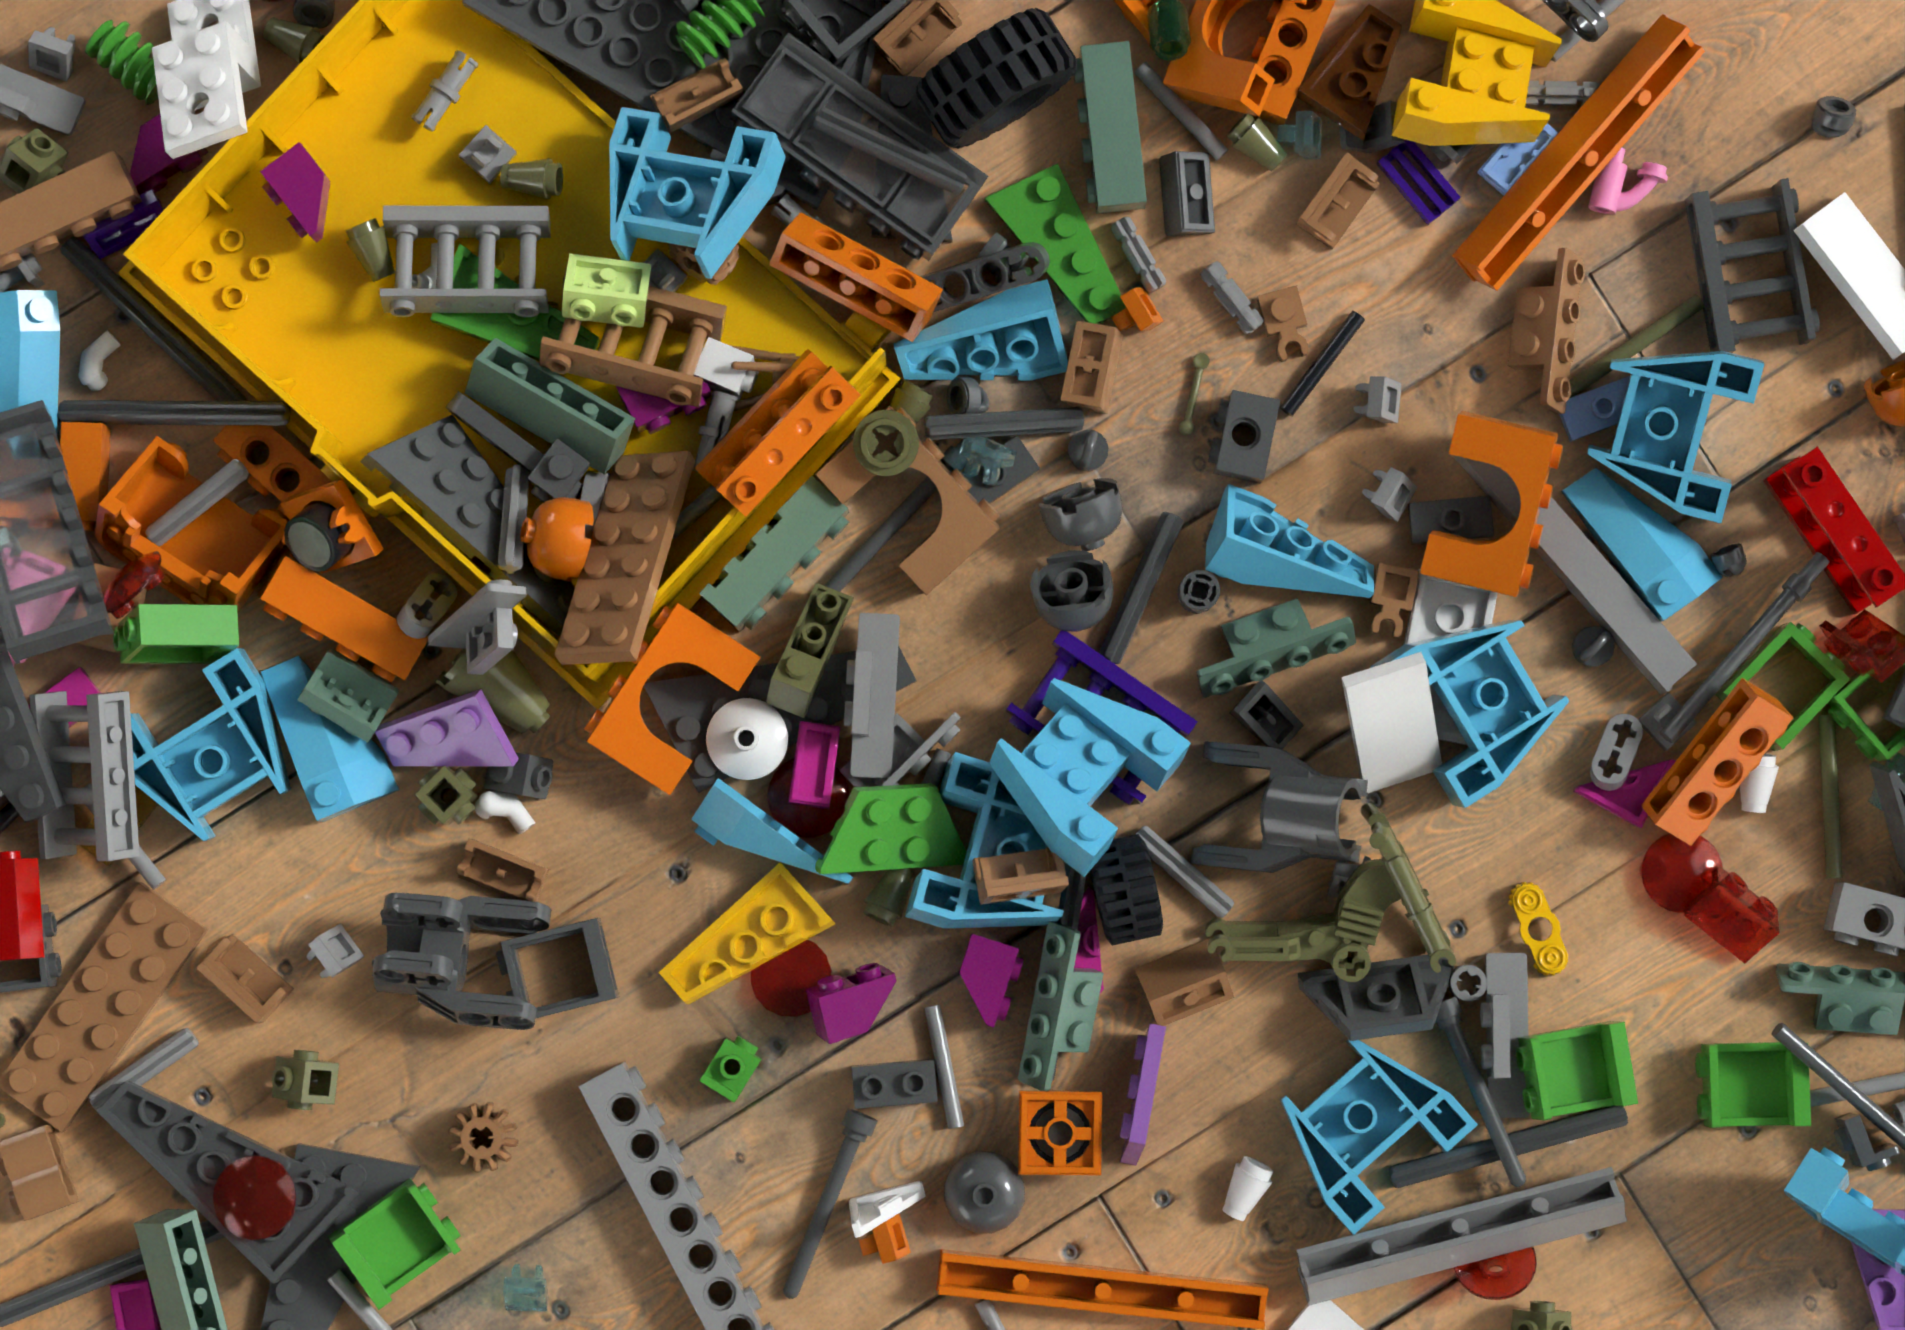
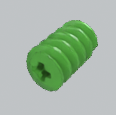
M705 0L701 4L703 15L697 11L689 13L691 26L684 21H679L676 24L679 35H676L678 43L697 66L705 69L706 65L702 57L704 53L717 59L719 56L715 44L719 43L729 49L731 44L727 35L730 32L741 39L744 37L740 27L742 22L751 28H755L756 23L752 14L756 12L765 17L756 0H715L716 5Z
M113 20L106 21L89 39L85 47V53L91 58L97 57V63L102 68H109V74L114 79H121V84L126 89H133V95L138 100H145V105L154 103L158 100L154 61L153 58L149 57L154 45L148 42L139 48L137 45L142 35L137 31L126 37L125 35L130 26L127 21L121 22L116 27L113 25Z

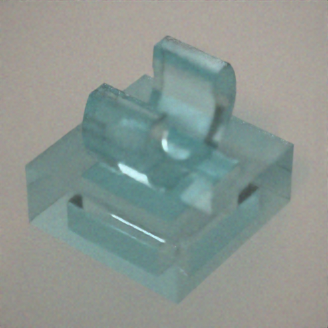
M1296 111V125H1278L1277 142H1283L1285 147H1295V152L1304 159H1321L1322 119L1313 111Z
M986 437L963 439L959 454L970 459L965 466L966 476H978L981 465L984 467L985 476L983 483L987 485L997 482L1000 476V468L1013 467L1017 451Z
M520 1264L513 1266L511 1271L512 1277L504 1278L503 1295L506 1310L547 1312L548 1289L541 1265H536V1273L533 1278H521Z

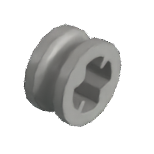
M1465 964L1458 966L1452 972L1448 984L1449 991L1459 1000L1475 1001L1483 996L1486 991V975L1480 968L1473 965ZM1463 972H1466L1468 976L1476 975L1478 979V985H1473L1477 989L1472 994H1469L1467 990H1459L1457 988V981H1462L1458 977Z

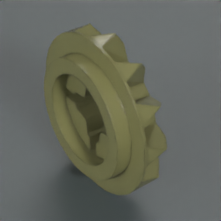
M878 410L867 415L858 424L854 432L853 450L858 462L866 470L876 475L892 476L903 472L913 463L918 453L919 437L914 425L909 418L894 410ZM874 428L878 433L881 432L885 436L891 432L894 433L897 429L900 431L893 442L897 448L896 451L900 454L899 456L887 449L882 453L879 452L876 456L872 454L879 443L876 434L872 431Z

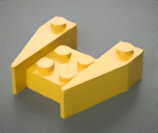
M1414 0L1409 32L1448 42L1441 85L1410 78L1397 100L1391 136L1428 146L1535 142L1549 121L1550 114L1525 108L1532 64L1547 67L1560 47L1562 39L1497 0Z

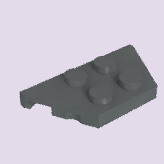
M1429 955L1372 962L1368 974L1356 982H1347L1340 979L1335 974L1333 968L1298 973L1299 989L1350 1041L1432 1030L1455 965H1449L1447 958L1441 957L1438 960L1441 971L1436 973L1431 968Z

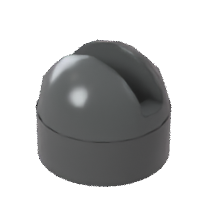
M1740 543L1728 545L1710 555L1717 571L1725 577L1741 574L1747 564L1746 554Z

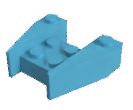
M621 107L609 142L610 240L620 259L630 261L637 238L696 248L694 256L705 278L712 279L775 192L786 158L776 133L736 126L726 160L721 162L667 152L671 136L660 113Z
M1725 351L1612 359L1610 369L1631 374L1611 450L1589 444L1587 454L1679 513L1722 523L1732 486L1731 480L1695 471L1693 466L1713 394L1754 404L1764 362Z
M1506 620L1405 644L1370 666L1372 668L1418 652L1422 653L1426 661L1429 685L1433 686L1469 747L1432 770L1454 806L1466 808L1500 787L1569 703L1567 696L1551 695L1545 700L1541 698L1506 637L1525 626L1522 620Z
M236 648L202 669L224 705L160 745L140 714L131 713L135 785L203 841L216 837L204 816L268 776L279 794L287 793L291 790L268 691L263 678L244 648Z
M1054 678L1050 682L1042 704L1055 713V716L1022 753L1000 738L989 764L1050 851L1058 855L1065 863L1085 877L1109 849L1118 830V827L1090 806L1124 767L1155 791H1158L1180 766L1191 742L1155 716Z
M955 752L947 762L939 793L945 804L977 813L960 879L923 868L915 878L905 917L944 929L1047 926L1049 922H1057L1063 916L1064 911L1043 905L1044 896L980 905L972 862L974 858L1046 849L1048 846L989 762Z
M1348 1039L1346 1042L1361 1058L1355 1065L1303 1111H1300L1286 1095L1280 1101L1323 1202L1349 1232L1354 1235L1385 1208L1358 1177L1365 1168L1417 1122L1443 1152H1448L1478 1124L1451 1093L1362 1041H1350Z
M1825 1147L1822 1148L1820 1153L1810 1148L1784 1189V1193L1822 1225L1825 1224L1894 1268L1899 1274L1905 1276V1220L1890 1211L1887 1212L1885 1217L1872 1209L1874 1206L1873 1201L1853 1188L1847 1194L1845 1190L1850 1183L1848 1170L1842 1167L1845 1160Z

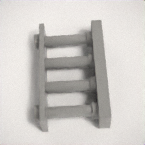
M383 205V224L387 238L397 240L395 288H380V300L384 313H391L398 317H409L414 315V313H515L521 317H534L539 313H549L546 289H535L536 244L541 238H551V220L548 206ZM417 238H435L438 240L436 289L412 288L413 241ZM458 238H476L479 240L477 289H453L454 241ZM499 238H517L520 240L519 289H494L495 242Z
M66 691L29 695L31 714L67 805L37 819L40 859L77 854L76 845L96 846L97 861H113L140 856L129 691L86 695L87 705H67ZM68 722H88L90 747L70 746ZM71 763H91L92 788L72 786ZM74 804H93L95 829L75 828Z

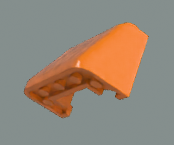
M156 436L98 504L95 528L96 539L109 553L187 604L237 605V613H239L282 549V538L288 519L283 513L273 508L269 510L259 509L253 516L223 497L162 546H157L146 536L145 531L147 527L203 483L188 473L189 463L186 452L179 445L173 442L167 443Z

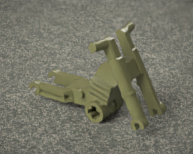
M1365 803L1361 807V814L1371 826L1370 845L1375 849H1379L1382 859L1368 860L1354 870L1343 888H1340L1334 912L1317 916L1312 915L1307 918L1287 922L1225 921L1221 918H1215L1210 920L1205 926L1207 937H1211L1215 930L1219 929L1222 931L1221 934L1211 937L1207 943L1209 953H1214L1218 946L1225 948L1220 954L1222 962L1322 959L1332 965L1335 974L1340 979L1347 982H1356L1363 979L1371 968L1367 947L1368 945L1375 946L1384 912L1389 905L1402 899L1403 907L1405 906L1408 912L1405 915L1408 920H1412L1429 955V962L1433 971L1436 973L1441 971L1438 961L1441 957L1447 958V962L1451 966L1456 964L1454 952L1450 948L1449 937L1442 930L1433 911V905L1427 899L1429 895L1427 889L1422 888L1401 842L1396 839L1386 816L1373 803ZM1348 951H1352L1351 957H1347Z

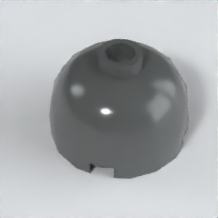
M1093 479L1095 487L1082 488L1081 482L1046 495L1043 498L1044 504L1039 503V508L1048 532L1063 544L1081 546L1082 551H1090L1105 544L1104 538L1110 536L1119 526L1123 510L1119 487L1114 479Z
M1068 550L1047 558L1048 565L1044 566L1039 572L1037 567L1032 573L1030 582L1032 597L1039 615L1052 627L1071 632L1089 629L1101 622L1109 611L1113 599L1114 586L1108 564L1103 559V564L1095 560L1093 553L1077 550Z
M976 1151L963 1156L950 1168L944 1183V1201L950 1216L962 1228L974 1233L992 1234L1007 1228L1019 1216L1025 1202V1184L1022 1176L1018 1174V1168L1007 1157L995 1152Z

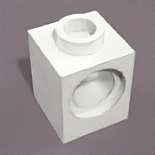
M708 337L701 352L694 376L703 378V382L708 384L710 390L738 397L737 401H740L744 391L747 393L752 391L759 371L734 370L731 367L732 362H755L754 355Z

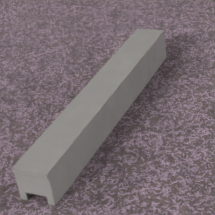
M1452 455L1486 495H1490L1491 501L1514 526L1520 514L1521 500L1513 479L1504 470L1495 465ZM1551 497L1548 509L1540 508L1537 524L1544 525L1539 547L1538 549H1533L1597 623L1611 633L1617 646L1660 695L1669 692L1672 689L1671 686L1695 667L1697 663Z
M1609 1167L1297 1249L1299 1264L1297 1271L1309 1306L1627 1222L1625 1201L1623 1195H1620L1613 1169Z

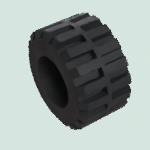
M1139 834L1113 839L1109 849L1090 870L1105 937L1113 946L1159 936L1163 929V917L1146 843Z

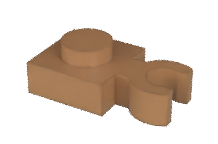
M1297 285L1258 295L1256 299L1261 316L1264 319L1263 324L1267 337L1278 334L1280 338L1276 348L1279 360L1284 362L1288 359L1285 347L1289 343L1296 344L1300 349L1301 356H1306L1309 350L1308 343L1297 332V329L1307 326Z
M1384 563L1378 564L1374 580V594L1371 597L1370 604L1381 606V610L1371 621V633L1377 634L1381 621L1389 620L1394 625L1392 637L1398 638L1401 635L1403 622L1399 616V611H1412L1420 571Z

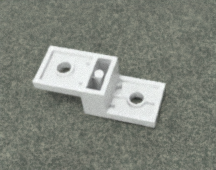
M176 0L167 4L172 40L152 47L164 147L165 152L172 159L248 132L242 93L261 87L249 0ZM219 21L218 24L208 27L211 23ZM205 107L203 112L195 114V110Z

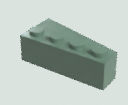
M811 476L776 512L773 517L775 521L771 525L766 524L751 538L746 546L748 551L743 556L739 554L733 557L727 563L718 577L720 582L715 587L708 583L699 594L739 632L745 626L752 630L767 613L763 609L764 605L773 596L779 600L792 587L794 581L790 577L800 566L805 570L808 569L820 556L822 551L817 547L824 539L829 536L834 540L848 525L849 521L845 518L849 513L848 507L842 504L827 488Z

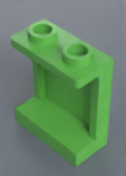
M1607 1021L1518 1037L1519 1047L1516 1049V1061L1519 1070L1524 1072L1526 1088L1523 1089L1522 1093L1523 1103L1526 1111L1531 1113L1532 1119L1544 1121L1550 1120L1554 1116L1608 1106L1623 1107L1638 1104L1625 1022Z
M1780 1042L1701 1044V1053H1696L1695 1068L1697 1077L1702 1078L1703 1094H1698L1697 1114L1699 1119H1704V1126L1709 1128L1768 1125L1811 1126L1809 1067Z
M411 1178L328 1236L332 1245L378 1310L392 1301L390 1295L451 1252L455 1255L461 1251L455 1240L461 1237L458 1230L448 1216L440 1221L432 1209L438 1203L425 1183L417 1187Z

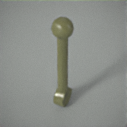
M1204 353L1197 354L1193 359L1195 373L1184 420L1178 426L1179 432L1184 436L1191 435L1194 431L1192 419L1202 374L1210 361L1209 357Z

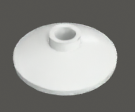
M741 698L725 704L713 715L707 728L706 745L711 760L723 773L740 780H754L768 775L781 763L787 751L788 732L783 718L771 705L758 699ZM747 730L754 734V742L750 746H743L739 743L741 732Z

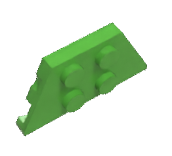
M932 783L855 787L845 803L843 816L836 821L830 834L833 836V839L823 859L818 858L815 870L819 874L963 865L967 852L937 787Z

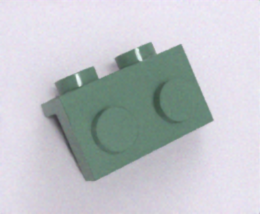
M328 649L297 700L308 706L312 712L323 715L341 726L350 735L357 736L368 743L397 697L399 689L334 649Z

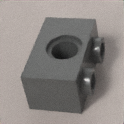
M1232 390L1229 400L1221 399L1216 422L1223 424L1220 439L1213 438L1208 462L1215 463L1213 474L1259 484L1263 482L1281 400ZM1238 426L1249 428L1253 433V443L1249 446L1236 444L1232 438V430Z
M934 1059L852 1065L851 1067L855 1109L938 1102Z

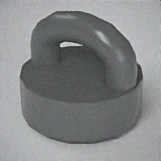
M334 0L294 1L293 14L299 24L322 29L332 22L335 11Z
M1835 96L1820 98L1816 103L1813 113L1812 129L1818 135L1827 138L1845 135L1853 125L1856 109L1853 104L1843 98Z
M971 377L954 378L949 384L946 398L949 411L952 414L984 413L989 409V398L975 379Z
M1083 430L1072 437L1068 445V456L1070 462L1076 468L1082 471H1093L1104 464L1108 457L1109 447L1102 434L1095 430Z
M1598 626L1582 629L1576 634L1572 643L1573 655L1578 662L1588 667L1601 666L1609 661L1615 648L1611 633Z

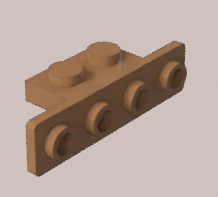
M1568 248L1558 249L1554 286L1517 288L1508 366L1514 370L1544 369L1540 404L1555 414L1565 413L1566 402L1571 395L1569 376L1571 362H1573L1576 355L1574 334L1581 312L1578 302L1580 284L1583 283L1585 278L1583 259Z

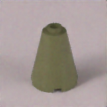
M466 648L462 649L451 661L454 666L448 672L443 670L436 680L443 689L457 697L482 689L497 719L521 734L528 729L535 733L550 717V714L546 712L550 703L514 650H511L485 674L477 675L467 674Z

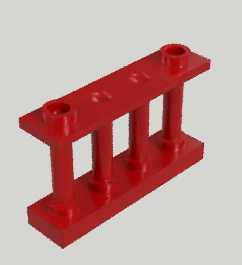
M1818 446L1801 458L1800 456L1796 457L1763 479V482L1812 554L1815 555L1816 552H1819L1829 560V564L1824 568V571L1854 615L1871 604L1875 608L1879 607L1905 589V573Z

